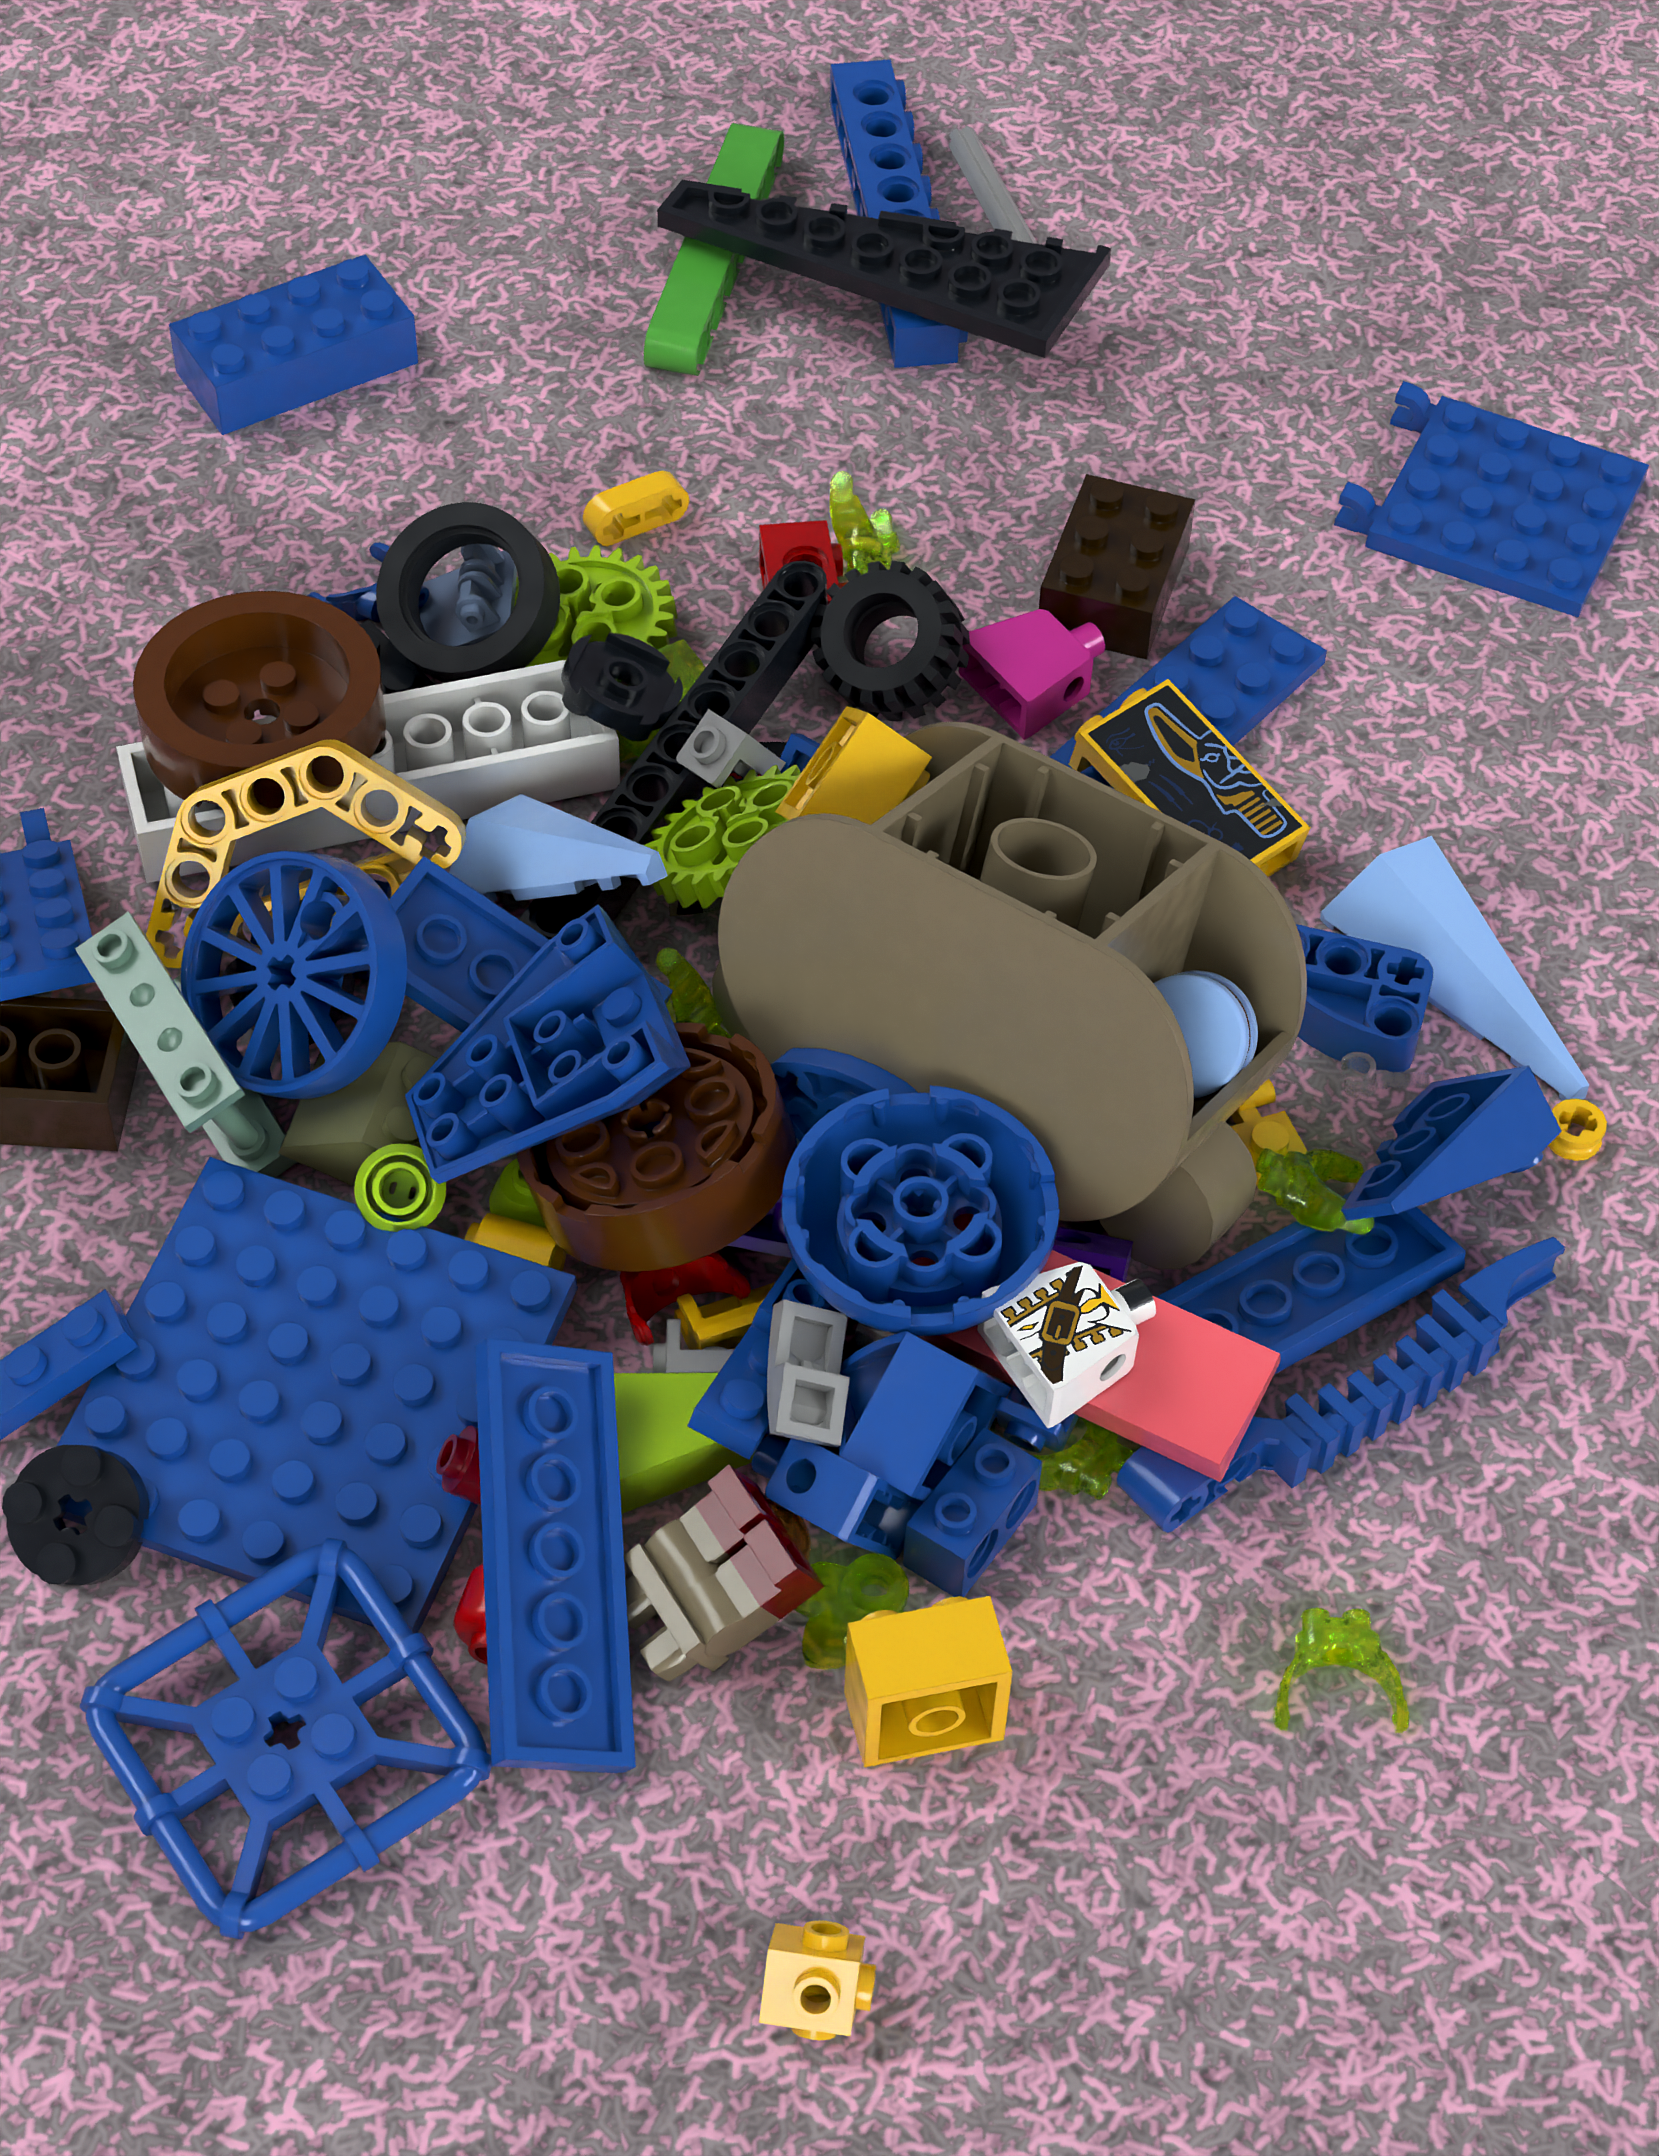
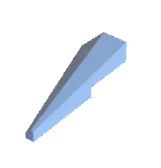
M520 794L469 818L466 825V841L463 849L449 871L450 874L492 902L497 900L495 892L513 894L516 901L577 894L584 890V887L597 882L602 891L612 890L621 885L619 876L639 879L642 886L651 885L668 876L658 851L524 794Z
M1432 836L1378 855L1321 911V921L1331 930L1337 928L1347 936L1400 947L1423 955L1433 967V981L1428 1002L1478 1039L1486 1038L1511 1056V1063L1516 1067L1529 1065L1536 1076L1559 1092V1099L1562 1101L1586 1098L1589 1083Z

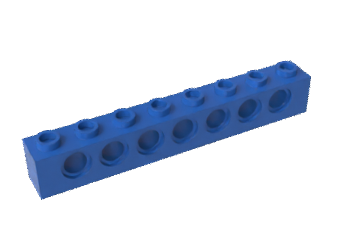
M891 60L831 64L830 107L857 216L879 219L880 212L886 211L940 220L938 209L930 208L932 193L929 175H921L923 172L921 144L912 143L914 141V119L912 111H905V84L903 79H895ZM879 303L894 368L958 363L959 343L967 342L968 332L884 303Z

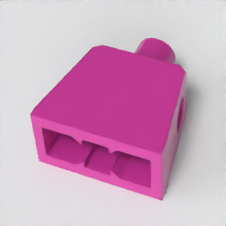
M1038 609L969 631L970 644L962 646L969 655L967 668L959 667V674L1025 740L1090 693L1093 658L1104 653L1105 642L1100 630L1091 622L1068 631L1049 611Z

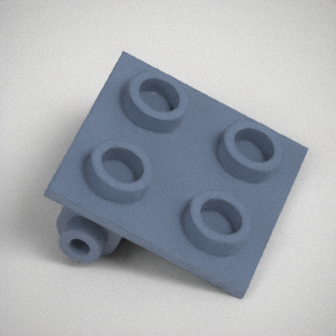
M487 544L462 546L461 554L465 562L461 564L460 568L423 582V586L429 589V597L427 602L419 608L422 625L431 640L447 646L473 645L489 638L505 624L514 609L517 569L514 561L505 550L500 551L498 547Z

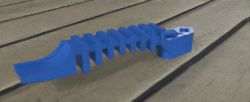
M1551 1237L1523 1248L1482 1269L1459 1285L1458 1291L1469 1300L1463 1306L1444 1289L1437 1292L1431 1297L1432 1317L1426 1313L1415 1321L1416 1342L1409 1335H1406L1395 1343L1397 1350L1396 1363L1385 1353L1373 1361L1374 1382L1370 1381L1359 1369L1347 1377V1399L1333 1385L1328 1383L1317 1391L1319 1400L1318 1413L1296 1392L1284 1401L1286 1418L1283 1420L1253 1417L1221 1482L1142 1446L1131 1455L1120 1469L1116 1478L1117 1485L1162 1531L1168 1533L1225 1494L1228 1490L1224 1486L1234 1478L1240 1483L1258 1469L1274 1470L1293 1489L1305 1480L1307 1468L1316 1469L1322 1474L1333 1466L1336 1455L1342 1453L1346 1458L1359 1449L1361 1440L1366 1436L1374 1441L1385 1433L1387 1423L1391 1420H1394L1399 1425L1411 1416L1413 1406L1419 1404L1426 1408L1436 1400L1438 1391L1443 1387L1448 1392H1451L1462 1383L1463 1376L1468 1371L1473 1376L1483 1371L1487 1367L1489 1358L1500 1351L1498 1339L1501 1330L1507 1327L1508 1309L1522 1298L1556 1279V1275L1552 1270L1556 1257L1564 1253L1565 1246L1555 1237Z

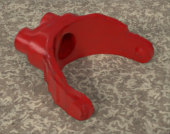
M714 1252L692 1262L671 1268L640 1272L621 1271L620 1273L627 1315L634 1336L642 1346H649L654 1343L651 1329L646 1322L656 1312L677 1301L676 1297L688 1293L697 1295L708 1292H724L743 1300L748 1298L751 1293L746 1277L737 1269L730 1267L726 1260Z

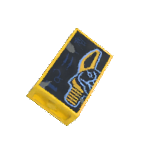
M1169 679L1148 691L1145 688L1136 690L1126 698L1119 709L1104 718L1101 715L1090 718L1076 732L1074 737L1076 744L1069 762V766L1072 769L1081 772L1092 765L1115 790L1239 851L1251 860L1267 877L1297 859L1310 827Z

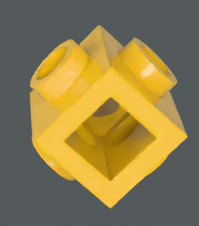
M810 1921L804 1924V1927L776 1923L767 1952L759 2023L790 2027L794 2034L811 2040H829L837 2034L851 2036L856 2009L870 2011L872 2005L877 1965L862 1963L866 1936L849 1934L847 1927L831 1921Z

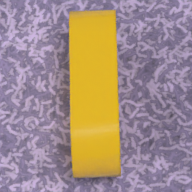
M657 471L595 495L586 505L582 519L584 525L598 543L602 546H610L679 520L687 510L690 499L687 491L673 474L667 471Z

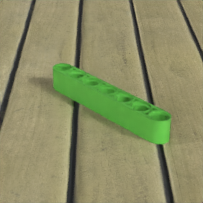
M732 123L707 183L740 188L743 193L750 194V199H768L778 174L775 173L774 168L780 167L782 164L785 142L784 132ZM684 238L648 326L643 356L645 367L699 376L701 371L697 370V365L704 364L714 336H710L711 329L717 330L727 305V302L723 300L724 296L730 297L740 271L736 265L737 263H743L745 256L693 238Z

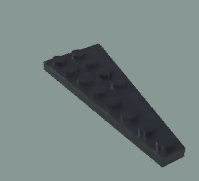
M681 180L657 209V225L660 228L1042 358H1046L1110 266L1111 248L1098 245L1096 253L1063 248V239L1047 237L1046 244L1042 245L1012 240V231L995 229V231L981 234L966 233L965 227L956 226V222L886 211H881L879 219L847 214V205L831 203L829 211L797 206V197L780 195L779 198H769L763 201L750 199V194L743 193L740 188L689 180Z

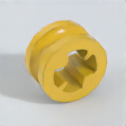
M1567 1099L1556 1104L1552 1112L1562 1132L1548 1147L1555 1154L1568 1160H1587L1596 1155L1601 1148L1602 1138L1606 1133L1607 1121L1604 1113L1596 1105L1581 1099ZM1572 1123L1585 1127L1580 1136H1574L1567 1132Z

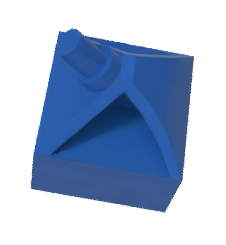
M908 1331L872 1342L841 1362L840 1375L850 1377L841 1446L838 1447L839 1456L888 1481V1484L907 1495L925 1501L984 1427L988 1430L990 1429L996 1418L995 1407L1001 1396L1007 1397L1011 1387Z

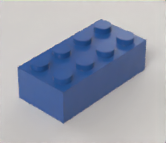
M366 254L342 261L339 264L317 272L294 278L291 281L255 294L246 295L238 300L207 311L195 313L190 317L169 324L176 372L222 435L418 364L414 315Z

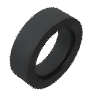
M461 502L444 505L423 514L397 536L386 553L379 571L376 602L382 627L396 649L426 674L447 683L526 667L540 653L552 634L559 613L560 585L556 568L547 550L516 518L494 506L476 502ZM470 544H487L505 550L514 561L519 580L517 601L505 624L489 638L473 645L447 646L431 640L422 625L419 614L421 587L431 568L447 553Z

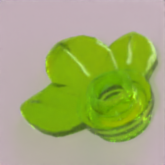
M877 1553L865 1554L855 1559L847 1567L830 1562L811 1564L825 1587L794 1609V1611L809 1618L805 1625L802 1639V1656L806 1666L822 1670L837 1669L846 1664L847 1625L849 1622L860 1621L866 1615L881 1610H892L897 1613L904 1612L903 1609L909 1598V1580L904 1570L892 1558ZM875 1584L883 1587L887 1593L881 1596H868L861 1591L864 1587Z

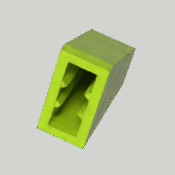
M614 1373L622 1514L709 1480L728 1464L736 1469L752 1462L754 1453L748 1460L687 1426L696 1405L718 1373Z

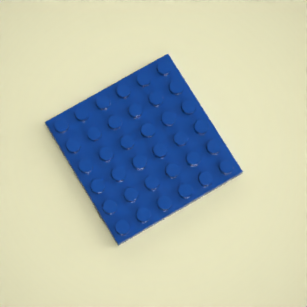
M209 1157L125 1316L139 1346L92 1378L57 1446H97L125 1458L136 1469L145 1485L150 1503L149 1519H144L143 1532L138 1541L143 1542L141 1546L250 1583L296 1553L315 1545H323L326 1538L345 1540L347 1542V1549L353 1550L368 1564L412 1631L418 1633L478 1504L445 1492L442 1488V1475L436 1471L438 1455L446 1439L452 1434L459 1435L467 1426L478 1428L475 1346L487 1337L552 1345L578 1290L576 1276L424 1226L413 1230L403 1229L397 1232L381 1230L372 1226L363 1217L357 1204ZM375 1211L379 1216L389 1221H406L391 1215ZM71 1498L65 1505L66 1513L63 1518L87 1526L84 1517L92 1511L90 1502L87 1500L79 1503ZM318 1575L313 1576L283 1596L310 1605ZM342 1579L333 1613L374 1627Z

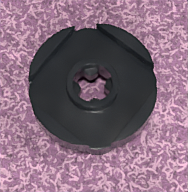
M608 633L605 642L595 641L589 643L592 635L577 640L568 654L561 673V680L565 688L562 695L564 706L576 715L587 716L601 725L619 731L628 740L636 742L648 740L652 731L663 726L682 698L683 684L680 677L674 683L673 678L666 671L670 664L669 660L651 645L624 634ZM617 680L624 681L628 686L617 682Z
M60 1445L42 1452L23 1468L16 1482L6 1489L2 1499V1509L7 1517V1533L14 1552L27 1569L49 1584L93 1585L118 1575L137 1556L143 1543L138 1542L143 1532L144 1519H149L150 1503L148 1494L136 1469L125 1458L111 1451H105L91 1445ZM71 1498L79 1503L88 1500L92 1507V1511L84 1517L88 1528L81 1534L75 1527H66L63 1516L66 1513L65 1505Z

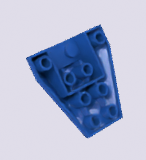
M596 905L580 918L568 922L556 936L542 946L408 1091L405 1098L430 1176L438 1184H441L634 1107L688 1069L691 1064L658 986L607 913L599 905Z

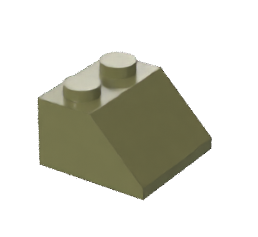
M401 1041L388 1042L374 1063L347 1086L325 1096L300 1099L278 1153L354 1187L359 1168L366 1158L376 1150L387 1145L400 1143L421 1148L405 1095L439 1058ZM321 1052L318 1054L312 1071L325 1063ZM396 1182L393 1184L391 1188V1194H394L395 1188L397 1185Z

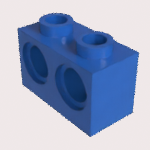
M984 1427L906 1524L903 1566L953 1597H965L1037 1504L1042 1461Z

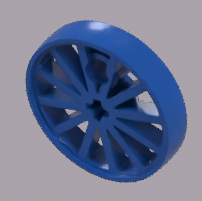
M279 851L263 854L245 861L225 875L207 895L192 922L186 939L181 965V993L238 1084L243 1088L261 1094L288 1099H311L325 1096L342 1089L361 1076L381 1054L396 1027L403 1006L407 983V955L402 928L391 902L380 886L367 873L348 861L330 855L306 851ZM312 869L313 874L300 906L298 878L303 870ZM268 882H270L272 917L259 896L260 889ZM340 886L348 896L336 894L338 887ZM239 913L260 948L230 933L231 927ZM368 944V950L362 951ZM223 951L255 966L256 970L219 977ZM370 970L365 1001L342 990L344 974ZM253 990L223 1018L220 1005L221 996ZM331 1005L357 1018V1023L346 1042L329 1016ZM256 1024L243 1057L237 1049V1040ZM308 1031L325 1059V1063L313 1071L310 1070ZM280 1042L282 1079L274 1080L271 1076L270 1066Z

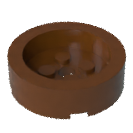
M252 591L226 595L196 605L173 618L151 638L142 651L135 668L133 694L145 757L159 781L173 794L183 800L187 799L193 792L205 784L322 740H338L346 743L368 758L372 756L378 744H383L386 717L380 661L371 638L352 617L342 610L306 595L281 591ZM259 710L262 716L276 717V720L263 725L258 724L252 719L255 717L254 711ZM330 756L314 758L312 773L320 784L328 787L337 786L342 783L344 778L343 768L335 758ZM260 778L254 782V797L259 804L270 809L279 808L283 805L285 799L284 791L278 782L269 778ZM203 800L204 802L219 806L213 801ZM203 801L197 802L196 807H200Z
M673 1023L691 1064L688 1069L634 1107L517 1153L521 1173L550 1236L566 1253L579 1261L608 1270L640 1272L671 1268L692 1262L722 1249L752 1229L774 1207L782 1196L784 1176L789 1161L797 1147V1140L771 1065L760 1049L747 1038L737 1033L731 1039L710 1034L705 1024ZM661 1121L652 1129L654 1134L652 1137H648L645 1131H640V1128L648 1123Z

